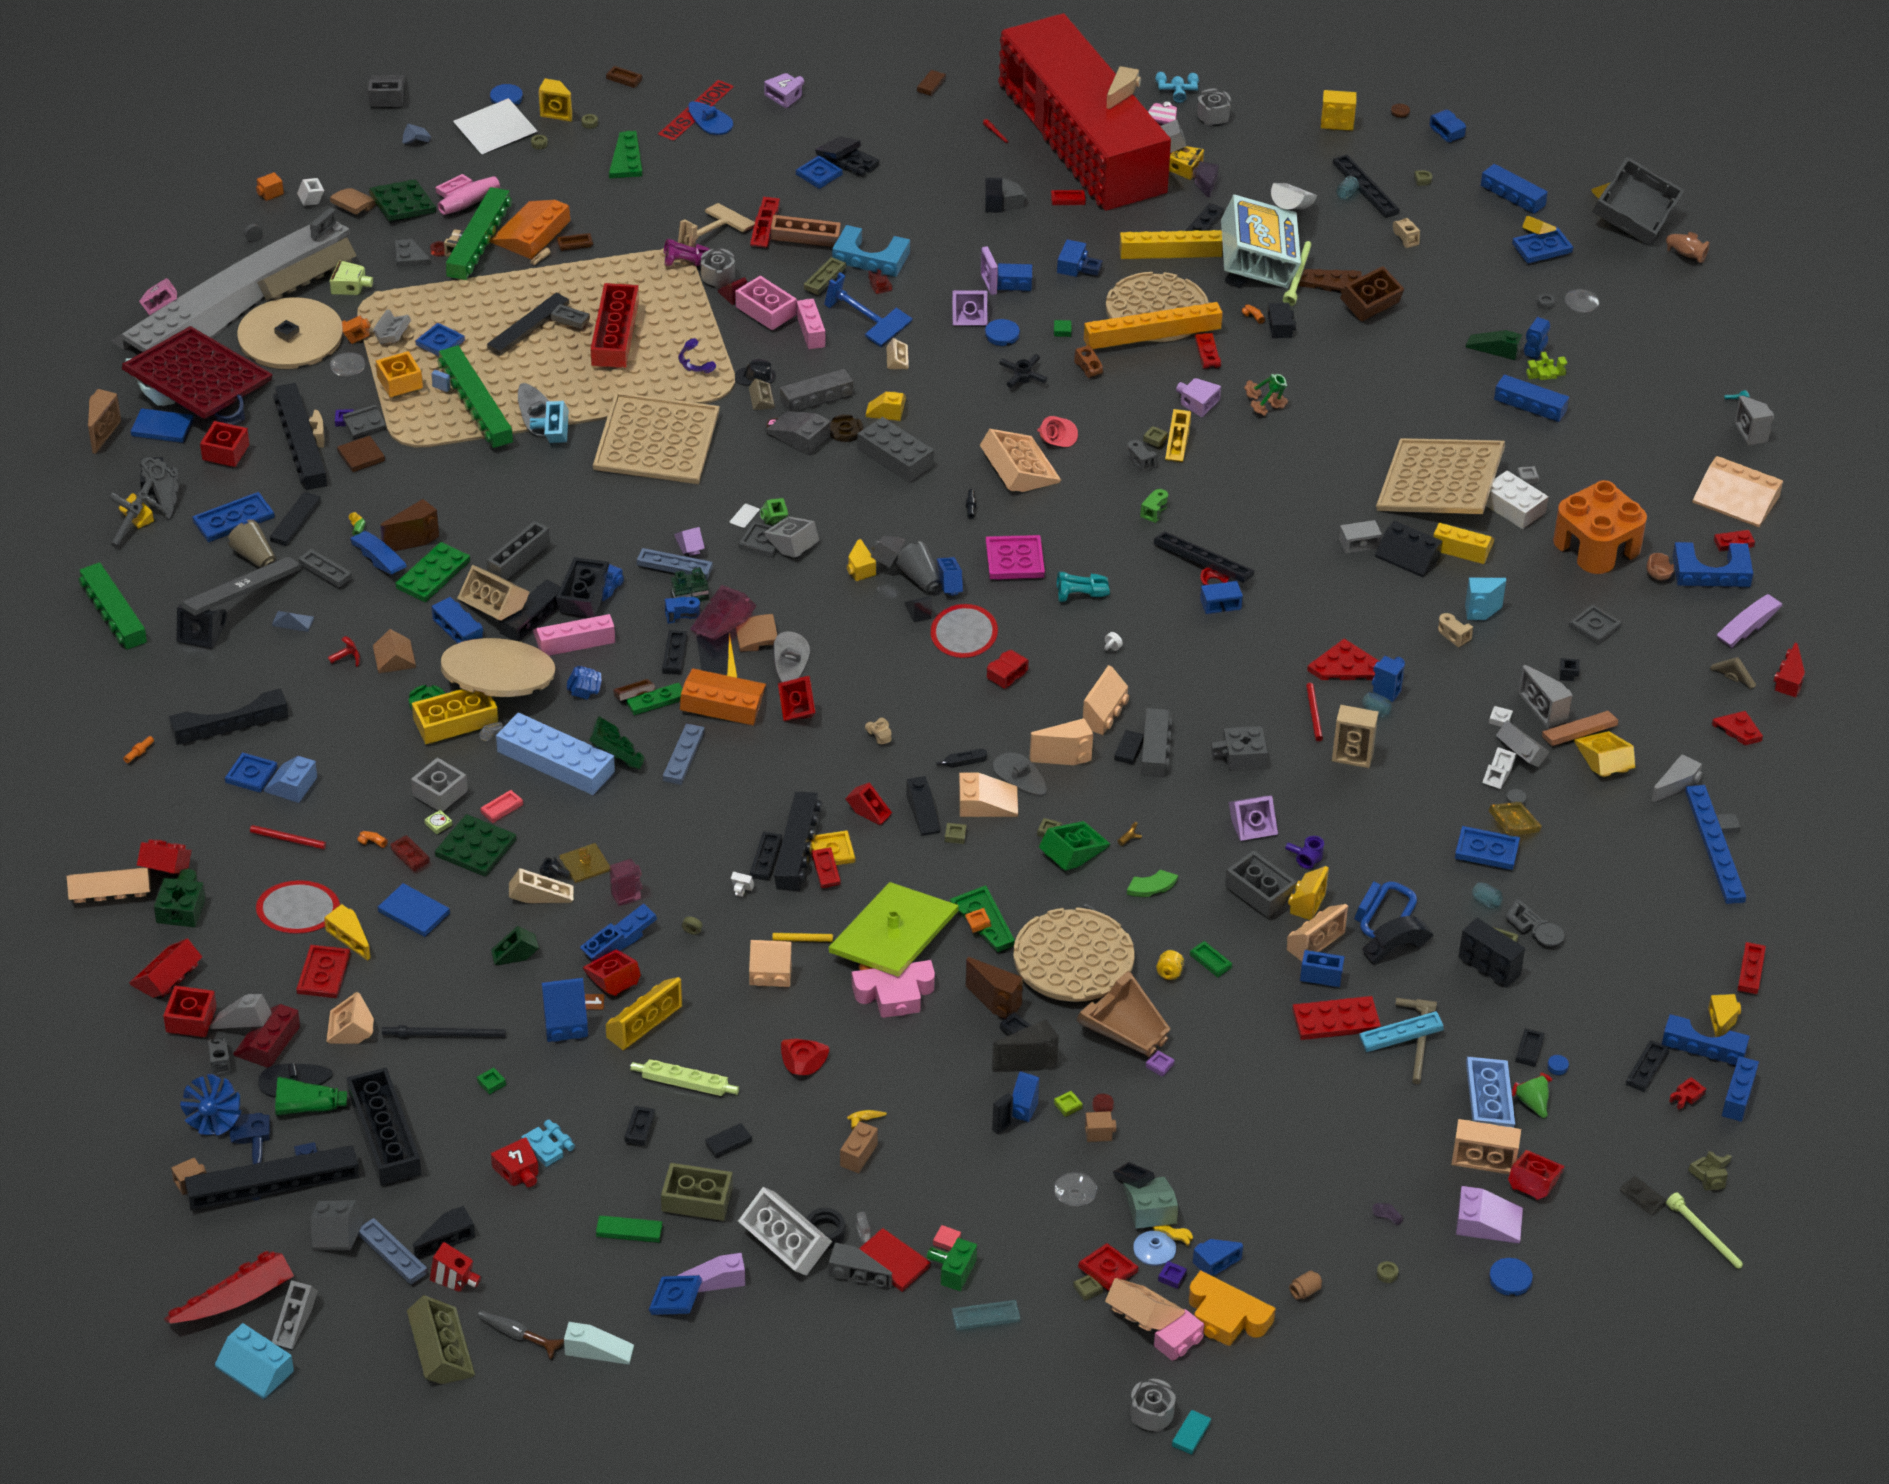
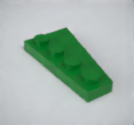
M620 132L609 171V179L642 176L637 132Z
M986 885L949 899L951 903L959 905L958 913L965 920V914L984 908L991 926L977 932L997 953L1014 946L1015 939Z

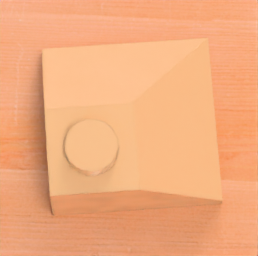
M354 993L330 1010L326 1042L331 1044H359L372 1035L374 1018L360 993Z

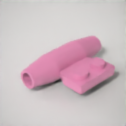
M461 174L435 187L436 193L444 197L438 203V209L443 215L464 210L482 201L490 187L500 188V183L495 176L472 182L470 178Z

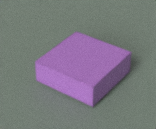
M1157 1051L1146 1062V1068L1163 1077L1174 1065L1175 1060Z

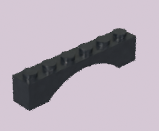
M280 688L264 692L250 704L228 713L205 715L187 711L169 716V721L176 745L287 718L289 715L287 702Z

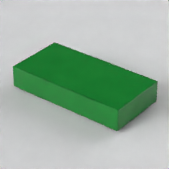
M1205 941L1190 950V956L1217 978L1232 968V963Z

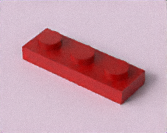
M1746 942L1737 991L1758 994L1766 946Z

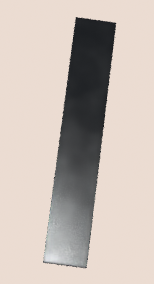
M1347 154L1333 159L1334 166L1384 218L1399 214L1400 209Z
M556 292L487 343V349L502 355L549 320L551 313L559 304L569 305V299Z
M1164 531L1154 538L1153 544L1245 583L1254 576L1255 570Z

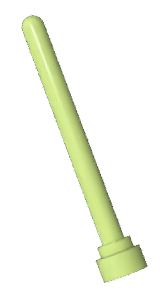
M1310 241L1305 242L1300 256L1301 264L1292 280L1290 289L1284 293L1282 299L1283 303H1289L1290 306L1295 305L1297 301L1296 290L1311 248Z
M1678 1192L1672 1194L1667 1199L1666 1205L1672 1211L1680 1212L1737 1269H1740L1743 1266L1742 1261L1685 1206L1684 1198Z

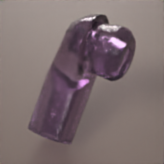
M1376 1203L1373 1205L1372 1210L1377 1217L1390 1218L1396 1225H1399L1404 1220V1217L1391 1204Z

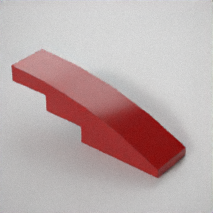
M763 197L758 216H756L750 246L768 247L771 239L773 215L778 214L780 198Z

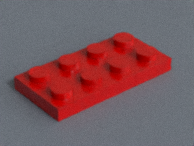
M1372 996L1293 1004L1292 1007L1300 1040L1353 1035L1381 1027Z

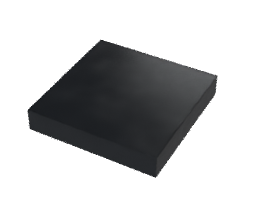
M839 136L815 149V152L819 156L838 159L859 148L861 142L860 140Z

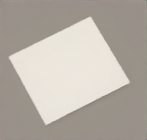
M509 98L453 121L481 154L537 132Z

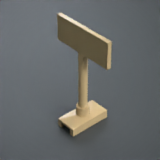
M717 203L705 209L707 214L719 219L697 230V225L685 219L680 221L678 243L695 247L699 236L724 224L745 232L753 228L755 222Z

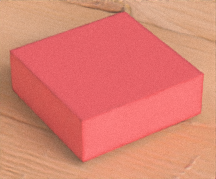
M941 1225L933 1239V1245L951 1251L956 1239L961 1238V1232Z

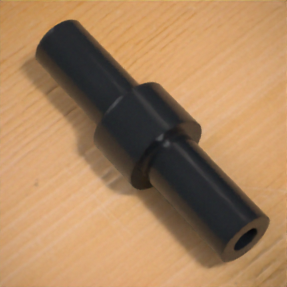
M969 489L966 508L967 517L972 519L975 516L977 501L975 499V490Z

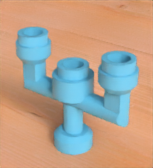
M1164 72L1156 74L1155 80L1159 90H1174L1173 99L1177 103H1182L1186 100V93L1183 90L1198 91L1199 77L1196 73L1188 75V84H1184V80L1180 76L1174 77L1171 83H1166L1167 77Z

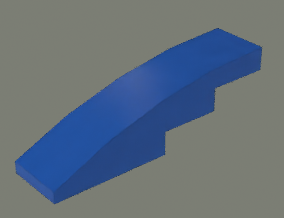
M364 531L350 538L352 545L360 548L363 556L372 559L373 566L389 574L407 567L406 563L389 546L371 533Z

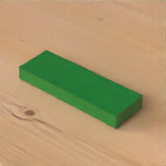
M599 1215L596 1237L660 1243L663 1221Z

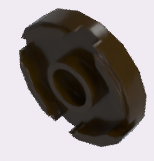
M838 415L832 418L830 422V437L840 442L857 440L858 433L863 430L861 420L853 418L852 415Z

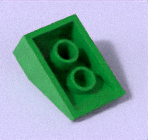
M1081 821L1048 828L1039 848L1047 857L1052 858L1061 869L1069 870L1078 868L1110 846V843L1086 822Z

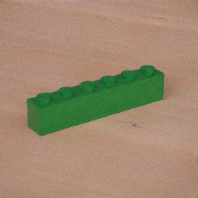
M99 562L80 569L78 581L81 588L86 589L88 598L93 600L95 609L100 610L103 621L108 622L109 629L112 633H115L118 643H122L126 650L146 643L144 626L102 564Z

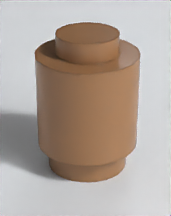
M1310 1270L1292 1281L1289 1285L1290 1292L1297 1300L1300 1298L1305 1299L1321 1289L1322 1279L1318 1273Z

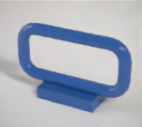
M1373 881L1358 907L1354 920L1360 922L1362 932L1373 939L1375 937L1374 931L1368 927V924L1387 891L1393 889L1409 898V902L1400 917L1410 916L1415 908L1417 896L1414 891L1397 882H1386L1380 887L1381 884Z

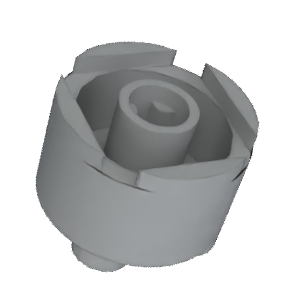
M1207 89L1201 92V95L1198 97L1197 116L1204 122V125L1212 126L1213 124L1228 122L1231 105L1230 95L1225 91L1223 93L1218 92V89Z
M713 249L703 253L701 256V280L720 289L735 279V259L730 251L719 249V251L713 252Z
M1148 1379V1382L1142 1383L1141 1381L1137 1383L1131 1393L1130 1416L1132 1423L1146 1430L1162 1432L1172 1422L1174 1417L1176 1397L1172 1387L1160 1379Z

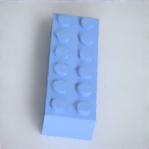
M517 713L496 735L497 752L591 795H594L615 772L614 755L521 713Z

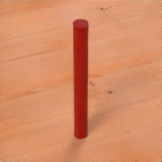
M1308 683L1306 688L1315 740L1322 741L1323 736L1313 683Z
M254 825L250 827V833L323 850L326 847V842Z

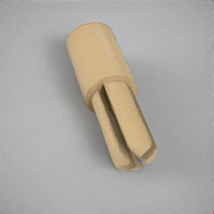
M545 248L531 260V264L536 265L550 255L551 251Z

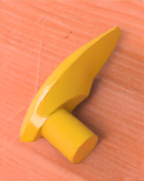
M863 1110L855 1112L847 1118L851 1120V1129L854 1130L859 1121L887 1115V1113Z

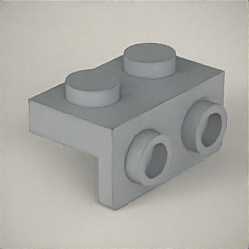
M386 310L374 327L373 332L380 344L395 343L407 329L411 319L409 315L394 317L390 310Z

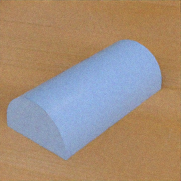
M1467 1057L1466 1069L1472 1121L1514 1128L1515 1118L1508 1061Z

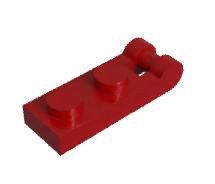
M1213 333L1195 334V342L1202 368L1206 369L1210 366L1220 368L1221 359L1217 352Z

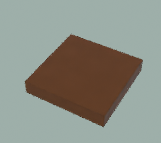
M370 435L337 446L338 453L352 472L385 461L384 454Z

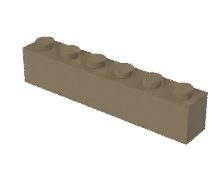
M346 237L257 282L266 301L270 299L277 300L283 297L282 293L287 292L289 294L297 290L296 286L301 285L303 287L311 283L310 279L315 278L317 280L325 276L323 272L327 270L329 273L333 272L339 260L351 263L353 262L351 258L357 255Z

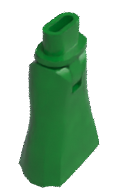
M283 1077L277 1078L275 1115L331 1111L337 1109V1106H347V1091H338V1088L309 1084Z

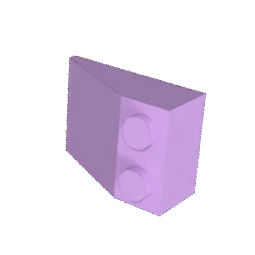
M1462 1186L1456 1235L1520 1243L1523 1208L1484 1189Z

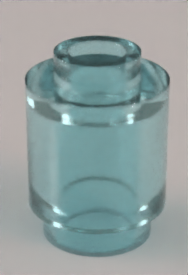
M1347 176L1338 185L1337 195L1341 199L1350 198L1359 188L1358 180L1353 176Z
M1368 692L1362 701L1365 709L1378 711V715L1381 717L1388 715L1392 708L1389 699L1375 692Z
M1477 883L1472 891V896L1475 897V900L1491 909L1498 907L1503 899L1502 892L1487 883Z

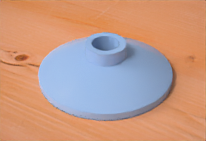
M1148 1231L1136 1238L1133 1250L1135 1256L1142 1263L1150 1266H1161L1174 1258L1176 1244L1173 1239L1163 1232Z

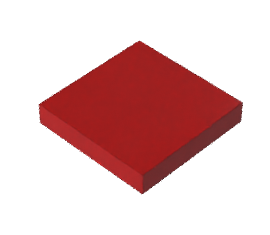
M1108 1243L1079 1261L1078 1268L1109 1291L1115 1278L1127 1280L1136 1274L1139 1266Z

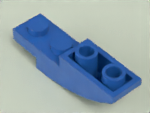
M643 903L615 926L612 923L607 925L581 945L580 949L592 961L616 949L620 951L644 936L642 931L657 920L656 914Z

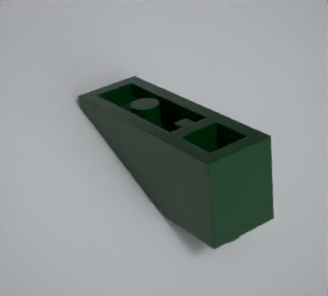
M1508 330L1472 334L1465 348L1515 361L1520 352L1523 334Z

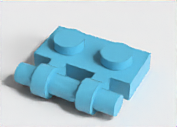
M551 1120L544 1122L547 1130L542 1131L537 1127L521 1136V1139L525 1137L528 1139L535 1156L546 1167L563 1158V1149L566 1148L568 1151H572L575 1148L572 1139L567 1134H563L560 1131V1126ZM554 1136L558 1140L555 1143L551 1140Z

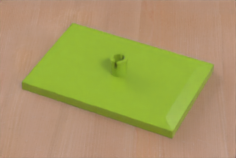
M889 882L829 946V953L899 977L959 911V905Z

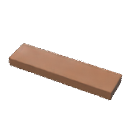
M1605 711L1542 731V737L1551 746L1617 726L1618 719L1609 711Z

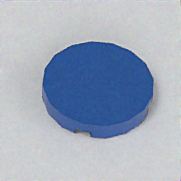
M512 84L496 86L490 92L491 102L495 104L509 98L514 105L517 103L519 105L523 100L522 90Z
M998 319L986 325L985 336L992 344L1006 346L1007 343L1013 344L1019 339V326L1010 320Z
M1503 1258L1496 1261L1492 1265L1489 1275L1491 1286L1499 1293L1508 1296L1510 1294L1518 1296L1527 1292L1531 1287L1533 1276L1530 1267L1525 1262L1515 1258Z

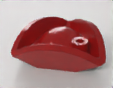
M786 1039L781 1042V1054L784 1065L792 1074L810 1075L816 1072L823 1065L829 1053V1046L816 1041Z

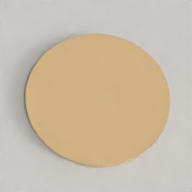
M1143 272L1128 276L1116 283L1115 287L1107 295L1106 313L1110 319L1208 304L1209 302L1203 290L1188 279L1184 280L1178 278L1176 274L1166 272L1163 274ZM1185 334V335H1179V336H1173V337H1167V338H1160V339H1154V340H1148V341H1153V342L1175 341V340H1179V339H1183V338H1185V337H1188V336H1190V335H1192V334Z
M282 298L259 305L242 319L237 332L239 345L247 357H251L258 364L276 369H297L298 366L316 364L327 355L333 354L343 338L342 321L339 315L326 304L307 298ZM285 320L299 326L300 332L289 340L276 335L274 332V328Z
M497 638L468 640L451 646L441 657V671L446 679L451 683L456 682L460 684V688L473 693L476 690L485 692L487 696L515 697L532 694L533 690L546 688L555 676V664L545 652L529 644Z
M1059 908L1047 911V914L1040 917L1036 916L1024 925L1015 940L1014 964L1023 980L1037 992L1063 1001H1088L1106 996L1116 980L1127 971L1131 973L1134 965V948L1129 934L1111 917L1085 908H1076V910Z

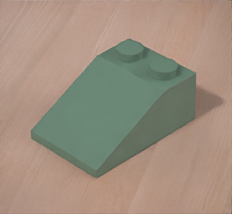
M1157 1177L1140 1188L1123 1182L1135 1229L1177 1224L1178 1203L1174 1190L1165 1177Z

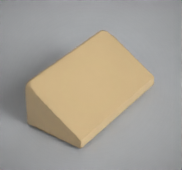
M893 338L886 348L887 368L908 369V345Z

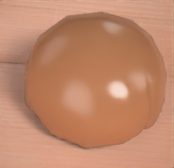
M1653 553L1649 556L1646 570L1656 580H1667L1674 573V564L1670 565L1667 555Z

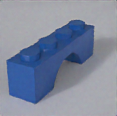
M1670 1014L1665 1027L1662 1045L1736 1065L1739 1056L1745 1057L1750 1036L1729 1031L1721 1037H1706L1693 1029L1690 1019Z

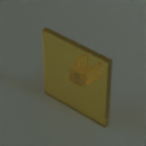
M596 843L559 855L566 869L571 871L570 875L575 883L611 871L610 865Z

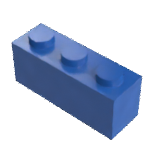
M451 597L431 606L433 621L457 644L473 639H483L482 625L476 622L470 613L464 611L461 605Z
M1741 1056L1738 1057L1722 1112L1723 1117L1742 1122L1755 1081L1759 1061Z

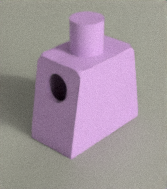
M1195 378L1188 385L1180 382L1177 385L1176 392L1181 394V404L1203 417L1220 400L1221 386Z

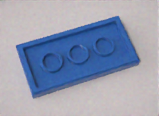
M259 492L192 516L194 524L208 542L229 535L240 523H243V525L249 523L247 520H255L259 524L275 518L273 510Z

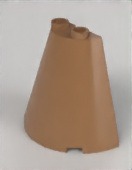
M1129 971L1116 980L1106 996L1096 1004L1091 1002L1077 1017V1022L1080 1025L1134 1049L1148 1058L1154 1054L1157 1046L1162 1047L1167 1042L1168 1037L1166 1035L1171 1030Z

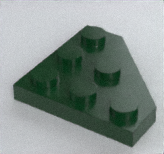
M598 716L589 738L591 744L598 749L602 748L608 751L609 754L614 755V758L622 759L629 767L640 769L645 758L643 754L635 752L634 745L626 736H620L619 729L614 724Z

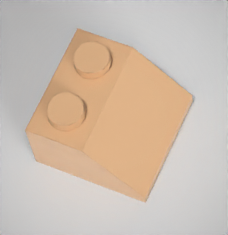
M751 940L749 984L790 987L792 970L791 942Z

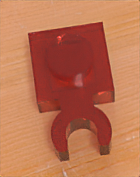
M877 269V274H873L871 271L868 272L870 285L876 294L892 291L891 282L886 275L881 276L880 269Z

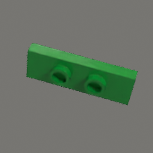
M676 683L628 698L626 703L632 714L637 715L680 702L683 688L680 683Z

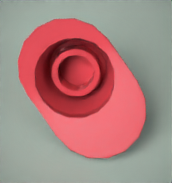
M1055 416L1045 418L1040 428L1037 429L1044 442L1056 446H1072L1078 438V430L1072 421Z

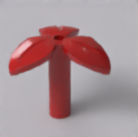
M345 636L341 640L346 643V648L332 654L328 659L332 664L349 654H353L357 667L360 663L359 651L351 638Z

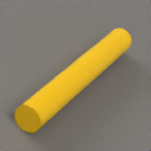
M773 933V941L833 942V934Z

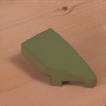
M1708 1151L1706 1157L1691 1163L1688 1171L1703 1182L1705 1171L1723 1169L1731 1161L1732 1156L1726 1154L1725 1157H1719L1714 1152Z

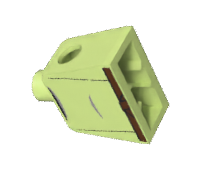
M340 260L330 279L331 294L358 295L363 286L372 287L373 277L365 276V268L363 266Z

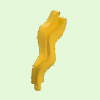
M1169 1225L1152 1227L1154 1231L1163 1232L1173 1240L1184 1242L1186 1246H1189L1190 1241L1193 1240L1192 1233L1185 1228L1174 1229Z

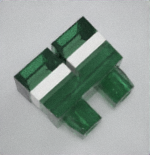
M700 567L694 568L692 574L688 575L684 571L675 572V576L671 578L672 589L670 594L672 598L695 597L699 601L709 600L708 583Z

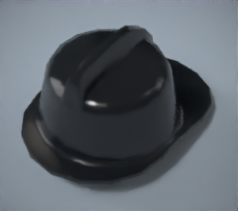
M755 359L747 367L736 371L735 381L742 385H751L754 379L772 383L776 380V373L771 368V362Z

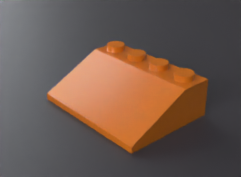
M557 200L529 201L490 239V243L532 260L571 221L569 205Z
M692 668L681 693L680 710L754 726L766 684Z

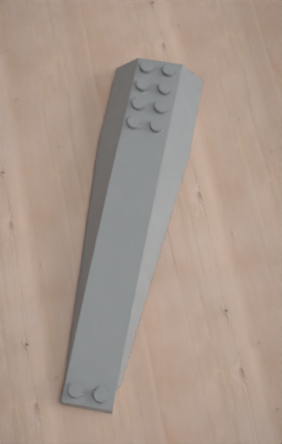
M336 221L333 227L315 240L311 238L310 225L299 229L209 278L114 338L112 343L123 350L132 345L144 352L189 326L210 338H214L227 328L229 322H235L239 319L238 316L241 313H247L250 310L249 307L261 302V298L264 295L257 282L342 240L350 234V230Z

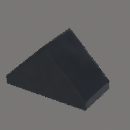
M931 596L904 602L913 622L931 619Z

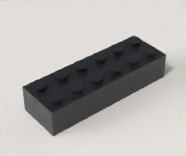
M387 1067L347 1077L348 1095L380 1185L422 1175L420 1157Z

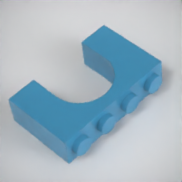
M846 225L832 249V257L845 262L847 266L897 277L910 254V239L894 236L885 250L877 253L864 252L859 249L862 243V228Z

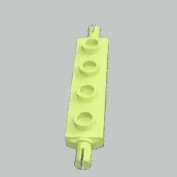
M649 1059L644 1065L632 1062L630 1068L631 1071L641 1072L642 1078L718 1096H722L726 1092L736 1095L739 1093V1086L729 1085L728 1077L667 1064L657 1060Z

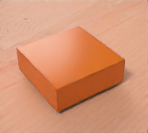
M984 908L965 914L972 933L991 926Z

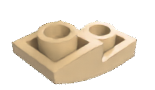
M314 410L313 417L309 418V424L312 428L317 447L324 448L323 420L319 411Z

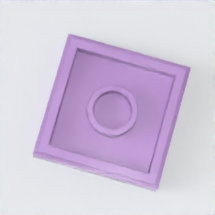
M987 246L981 249V276L989 293L994 295L997 294L998 267Z

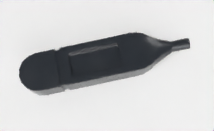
M975 749L974 751L950 754L943 761L936 762V765H946L954 768L975 764L976 762H984L987 760V751L985 749Z

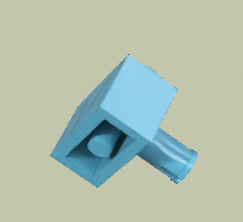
M546 402V417L530 418V429H545V436L549 443L567 442L569 409L565 402Z

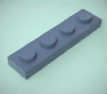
M642 548L637 558L638 566L708 579L713 568V562L645 548Z
M686 723L663 774V781L682 785L705 733L704 727Z
M373 1218L361 1226L358 1236L410 1285L428 1274L427 1267L376 1219Z

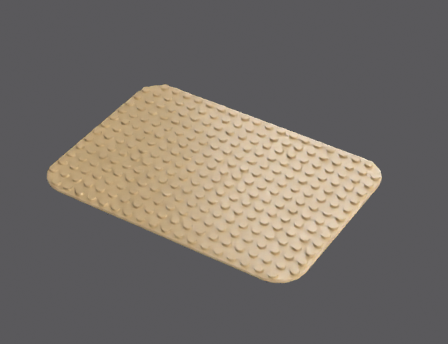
M663 248L661 250L467 278V280L459 279L374 292V294L363 300L360 304L357 317L361 315L363 319L367 318L371 325V328H369L370 336L364 338L363 342L389 434L402 445L414 448L433 447L485 438L483 431L479 430L476 420L473 421L470 411L466 410L463 400L459 399L456 389H453L451 386V389L445 392L432 387L431 373L434 370L444 373V370L438 366L437 359L439 356L416 346L415 340L436 323H440L465 336V341L459 347L512 427L513 434L529 431L522 419L518 404V389L521 383H527L535 387L549 401H564L569 409L568 425L607 419L615 392L700 404L722 399L733 389L735 373L697 267L693 262L684 259H675L671 266H665ZM604 283L639 285V305L626 368L591 366L590 349ZM556 292L569 299L570 304L567 307L590 314V320L582 329L550 318L502 355L487 349V343ZM390 310L394 317L409 315L411 322L400 336V339L395 343L380 344L373 329L385 311ZM696 338L699 343L694 349L684 353L685 359H690L689 363L696 366H702L707 362L713 361L716 364V368L712 372L688 371L679 362V353L688 340ZM409 351L422 371L423 388L389 397L377 378L375 360Z

